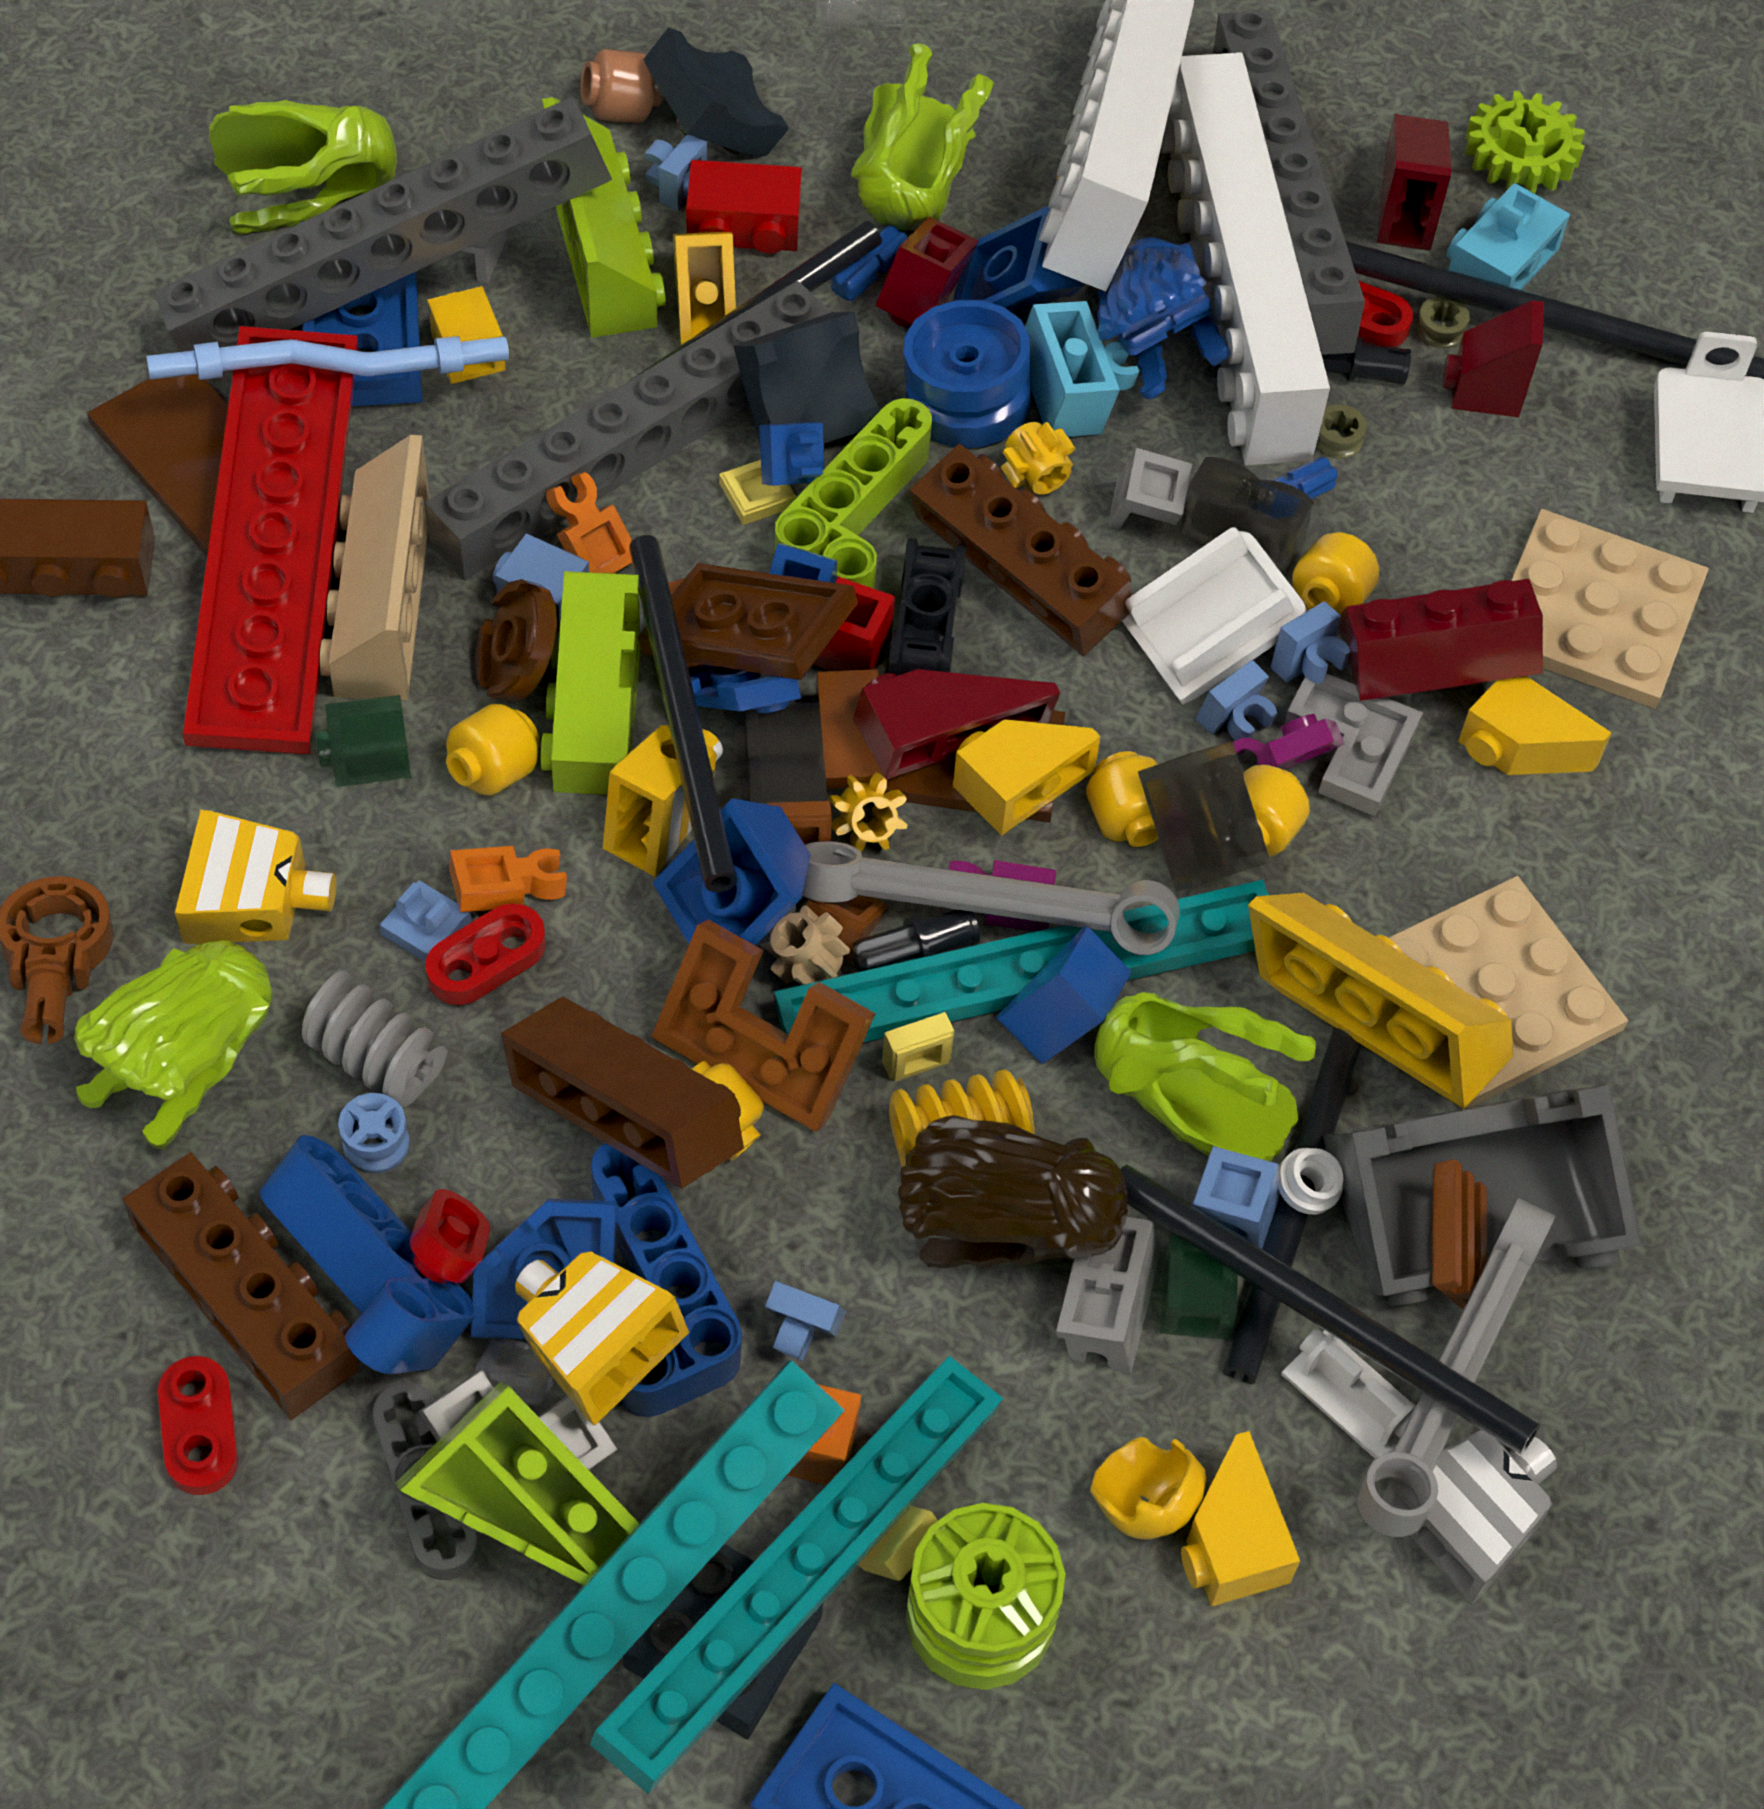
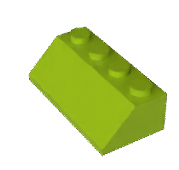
M554 97L542 99V109L544 110L561 101ZM583 115L612 180L557 205L555 208L590 337L595 338L656 328L657 307L666 305L664 284L661 273H651L649 265L654 264L653 248L649 232H639L637 226L642 224L641 206L637 191L628 192L626 185H630L627 155L625 151L616 152L611 132L608 128Z

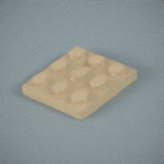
M1541 509L1511 581L1529 578L1543 614L1544 669L1656 709L1709 568Z
M1519 876L1389 937L1400 947L1405 955L1426 968L1428 966L1439 968L1452 979L1456 986L1477 999L1486 998L1493 1001L1511 1019L1513 1057L1466 1108L1472 1107L1623 1031L1629 1021Z

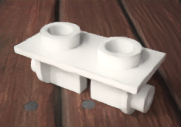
M1316 1328L1301 1344L1299 1349L1303 1352L1282 1371L1281 1375L1372 1457L1376 1459L1385 1453L1394 1452L1416 1405L1403 1396L1340 1339L1326 1330L1322 1332Z

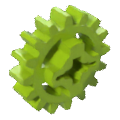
M1514 91L1511 101H1506L1504 97L1496 94L1493 95L1491 106L1480 103L1475 116L1470 117L1465 135L1467 143L1464 152L1465 155L1474 156L1472 163L1474 171L1489 170L1487 182L1490 184L1501 178L1507 181V190L1513 183L1525 185L1527 190L1535 194L1537 185L1542 183L1552 191L1556 189L1559 179L1568 182L1572 178L1574 168L1579 166L1585 147L1582 145L1585 132L1584 129L1574 128L1577 116L1575 114L1562 116L1559 113L1562 103L1559 101L1549 106L1542 104V94L1536 93L1532 100L1524 99L1520 91Z

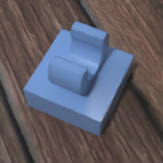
M686 135L674 148L666 141L656 140L644 153L645 159L654 162L645 173V179L659 187V203L679 211L687 202L691 160L707 161L706 141Z
M1324 601L1280 628L1270 668L1285 682H1289L1303 673L1307 679L1316 684L1322 683L1325 679L1328 664L1324 660L1332 662L1341 671L1345 669L1351 650L1347 643L1335 637L1341 615Z
M1253 660L1249 661L1209 691L1195 720L1212 735L1227 725L1228 732L1235 741L1241 738H1251L1255 729L1245 720L1244 716L1250 715L1257 718L1260 724L1267 728L1272 724L1277 714L1274 704L1266 697L1260 695L1269 676Z
M419 880L417 883L413 882L396 901V907L379 926L382 936L426 962L427 955L433 946L471 922L470 912H460L458 903Z
M777 1281L774 1282L765 1305L772 1313L785 1317L773 1348L778 1350V1352L802 1361L811 1344L815 1329L836 1337L846 1314V1311L838 1304Z

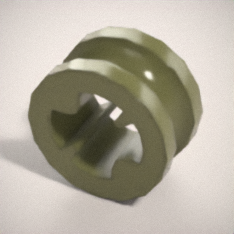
M1438 296L1429 298L1420 309L1419 319L1416 323L1417 334L1425 343L1436 348L1457 346L1461 342L1463 332L1466 331L1469 324V310L1463 303ZM1435 317H1440L1441 326L1433 322ZM1445 318L1453 322L1452 327H1446L1445 322H1443Z
M1333 404L1325 407L1316 448L1324 455L1336 459L1354 456L1361 450L1363 445V439L1367 431L1366 419L1361 412L1345 404ZM1331 426H1339L1342 433H1349V436L1340 437L1337 430H1330Z

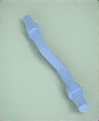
M459 336L434 339V345L375 352H362L289 339L219 347L218 342L193 344L192 351L146 356L150 380L197 374L198 380L222 378L223 371L290 363L368 377L436 368L439 374L461 372L464 370V365L508 360L509 349L506 337L462 342Z

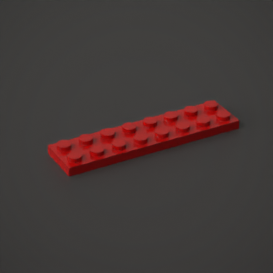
M239 326L237 345L293 339L359 350L358 335ZM292 363L233 370L183 728L185 746L311 755L320 680V649L322 640L325 637L327 599L331 587L355 374Z

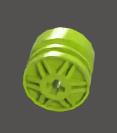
M979 1503L954 1509L929 1527L915 1550L905 1621L912 1647L931 1671L957 1686L987 1690L1013 1684L1038 1666L1053 1639L1056 1621L1062 1606L1066 1576L1058 1546L1041 1524L1013 1507ZM982 1577L986 1585L973 1587L975 1578ZM999 1583V1592L992 1594L987 1586H994Z

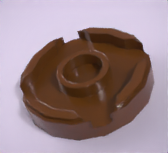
M524 579L511 581L496 594L492 605L498 606L499 609L495 614L494 620L485 618L483 625H481L475 652L476 676L480 686L489 689L486 695L491 699L506 703L522 702L535 690L550 660L557 629L556 605L550 590L541 584Z

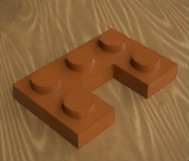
M709 919L698 924L651 1037L697 1064L702 1061H706L711 1067L721 1063L730 1064L763 1102L813 1131H819L832 1114L876 1013L818 982L809 987L790 1033L787 1034L740 1007L764 950Z

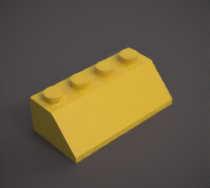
M1305 893L1256 896L1248 904L1259 976L1281 994L1333 1027L1347 1032L1355 1041L1462 1109H1465L1513 1057L1511 1019L1508 1018L1500 1006L1486 998L1477 999L1462 990L1439 968L1434 966L1426 968L1408 957L1390 938L1384 935L1374 936L1354 924L1350 917L1339 907L1333 904L1323 905Z

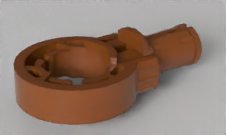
M66 876L37 879L15 890L0 908V945L4 958L10 965L9 981L16 990H25L26 979L28 983L20 1033L25 1039L36 1044H42L44 1024L49 1025L48 1044L61 1040L64 1036L65 1026L63 1022L66 998L73 994V970L77 988L85 989L89 985L91 969L95 968L106 957L113 942V926L107 901L96 887L86 881ZM90 910L99 918L97 923L93 924ZM59 913L74 915L84 922L83 927H80L76 933L71 931L66 935L56 938H41L29 933L30 928L26 915L28 914L29 919L34 923L38 922L42 917Z

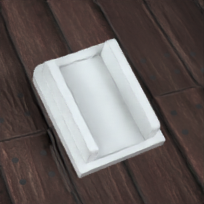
M1702 332L1697 339L1686 369L1664 368L1659 372L1654 384L1656 490L1660 491V502L1672 503L1675 493L1741 500L1742 511L1752 513L1758 502H1764V379L1745 376L1757 348L1756 338ZM1720 347L1732 348L1739 353V357L1734 362L1726 365H1715L1705 359L1709 351Z
M1232 527L1125 601V606L1130 614L1122 622L1183 705L1198 698L1249 661L1277 644L1280 628L1304 614L1307 610L1302 599L1250 533L1239 532L1235 527Z

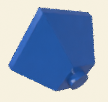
M1048 206L1043 207L978 239L977 247L959 279L953 301L982 300L1002 306L1011 313L1032 308L1033 304H1046L1064 295H1073L1084 287L1085 283L1042 267L1048 244L1040 241L1039 237L1050 208Z
M732 798L721 812L736 872V885L730 890L720 893L710 892L705 888L694 839L653 882L654 887L688 944H690L697 925L709 919L751 944L756 945L802 898L811 854L782 808Z

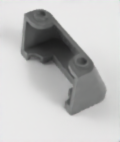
M1610 1085L1555 1091L1323 1135L1326 1151L1336 1158L1343 1171V1189L1340 1199L1372 1295L1386 1296L1388 1306L1406 1305L1428 1300L1427 1287L1434 1286L1432 1285L1434 1163L1456 1159L1462 1164V1171L1469 1170L1474 1175V1183L1481 1181L1487 1186V1261L1518 1198L1556 1215L1534 1262L1557 1257H1578L1580 1268L1598 1267L1620 1262L1618 1252L1620 1249L1641 1246Z

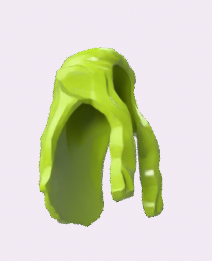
M915 43L909 47L911 60L908 64L904 84L884 83L874 89L872 109L863 132L864 152L856 160L851 172V176L858 181V195L861 199V204L866 208L867 214H871V218L875 219L878 223L895 226L901 231L916 230L929 216L937 220L941 218L948 201L952 180L962 168L966 145L976 137L973 127L979 118V110L984 107L995 85L990 78L977 74L970 81L969 90L962 94L956 110L949 104H942L931 97L923 96L927 86V68L932 58V52L929 47L921 43Z
M288 100L256 102L247 105L229 106V111L216 115L209 126V140L215 156L214 164L228 176L227 180L236 195L260 194L262 196H273L295 189H308L319 186L327 180L325 188L315 199L235 214L230 218L229 222L232 230L240 235L249 232L273 231L282 226L293 227L299 224L300 221H306L329 210L346 198L364 194L392 181L396 173L397 152L391 127L383 116L367 107L342 106L336 108L325 105L300 104Z
M224 940L210 941L198 944L186 952L173 948L166 955L159 968L117 988L97 1008L82 1016L75 1026L74 1039L80 1054L85 1057H92L93 1061L105 1068L89 1084L76 1087L79 1101L88 1108H98L102 1106L112 1093L125 1090L127 1087L143 1091L146 1095L166 1100L161 1105L155 1119L142 1130L145 1140L153 1148L165 1150L180 1131L185 1119L197 1112L206 1091L221 1081L232 1069L239 1052L248 1038L262 1025L267 1017L273 992L265 965L253 953L247 952L246 948Z
M1146 992L1121 998L1108 1011L1105 1020L1100 1024L1095 1043L1096 1066L1109 1082L1111 1092L1132 1097L1146 1111L1164 1124L1177 1140L1188 1143L1207 1156H1210L1213 1146L1270 1162L1281 1153L1284 1141L1290 1134L1291 1128L1299 1120L1296 1099L1291 1094L1290 1089L1283 1084H1279L1275 1078L1257 1070L1248 1059L1211 1046L1198 1033L1200 1030L1215 1027L1260 1047L1279 1051L1297 1061H1310L1314 1058L1316 1041L1312 1036L1296 1034L1277 1021L1265 1020L1257 1013L1242 1007L1184 1006L1166 998H1161L1156 993Z

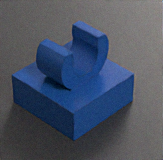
M822 422L759 425L762 485L776 486L811 483L816 477H820L823 474L824 443Z

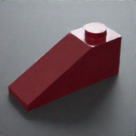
M922 669L896 676L894 673H887L874 678L862 688L853 720L884 774V778L887 780L956 756L959 746L971 734L977 731L985 733L1003 720L1048 724L1061 692L1056 683Z

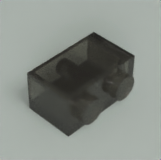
M1232 741L1195 751L1138 771L1176 892L1271 862L1244 780L1243 770L1239 764Z

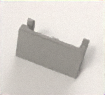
M1127 1217L1126 1223L1122 1227L1123 1233L1115 1248L1101 1255L1074 1258L1056 1334L1058 1338L1065 1340L1068 1355L1072 1360L1085 1363L1087 1352L1098 1353L1108 1359L1107 1365L1110 1370L1131 1375L1160 1253L1153 1221Z

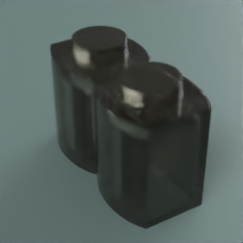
M1205 457L1188 486L1180 531L1189 540L1202 547L1232 527H1235L1239 532H1248L1260 544L1282 575H1287L1303 548L1314 502L1308 495L1296 487L1275 480H1260L1252 471L1234 461L1218 457Z
M819 702L789 704L786 708L771 713H757L754 709L745 710V725L734 726L735 763H748L749 775L737 776L738 799L762 804L770 802L827 801Z

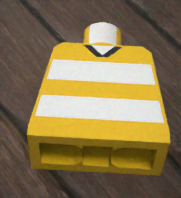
M660 725L610 771L602 849L654 877L657 876L692 829L669 725ZM702 729L714 777L716 761L721 757L723 748L714 734Z
M200 810L175 910L182 941L187 944H203L219 940L230 942L289 940L296 908L332 911L336 896L335 873L304 870L305 860L301 840L294 832L213 811Z
M591 1251L580 1253L560 1273L543 1260L533 1261L522 1270L515 1283L516 1293L528 1302L519 1311L516 1319L528 1345L584 1417L594 1426L690 1333L678 1303L671 1293Z

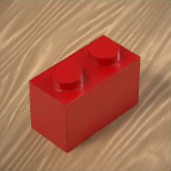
M691 160L686 205V233L730 232L733 235L734 248L757 249L768 254L780 251H797L802 167Z

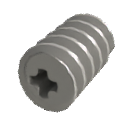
M345 970L336 972L323 984L306 1008L302 1023L304 1043L315 1051L322 1050L324 1057L333 1064L343 1065L344 1072L354 1079H363L364 1086L374 1093H383L395 1099L401 1107L410 1105L438 1076L445 1063L448 1050L445 1046H439L428 1052L433 1041V1032L424 1026L418 1028L409 1036L413 1027V1018L403 1012L390 1020L393 1013V1004L390 1001L382 998L370 1006L373 999V990L367 985L362 984L351 991L353 976Z

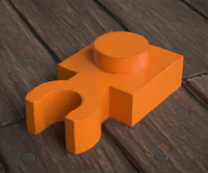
M582 472L570 477L577 489V499L574 503L567 499L561 486L547 490L546 499L550 508L556 514L566 517L570 525L568 528L557 533L566 552L589 561L591 573L614 574L632 563L629 550L632 539L614 504L598 510L595 504L597 487L588 473Z
M513 846L450 850L449 872L460 912L493 910L498 906L511 903L524 905L525 894H532L540 899L554 900L564 897L566 892V872L552 873L559 870L560 851L557 849H539L532 852L528 857L523 858L516 857Z

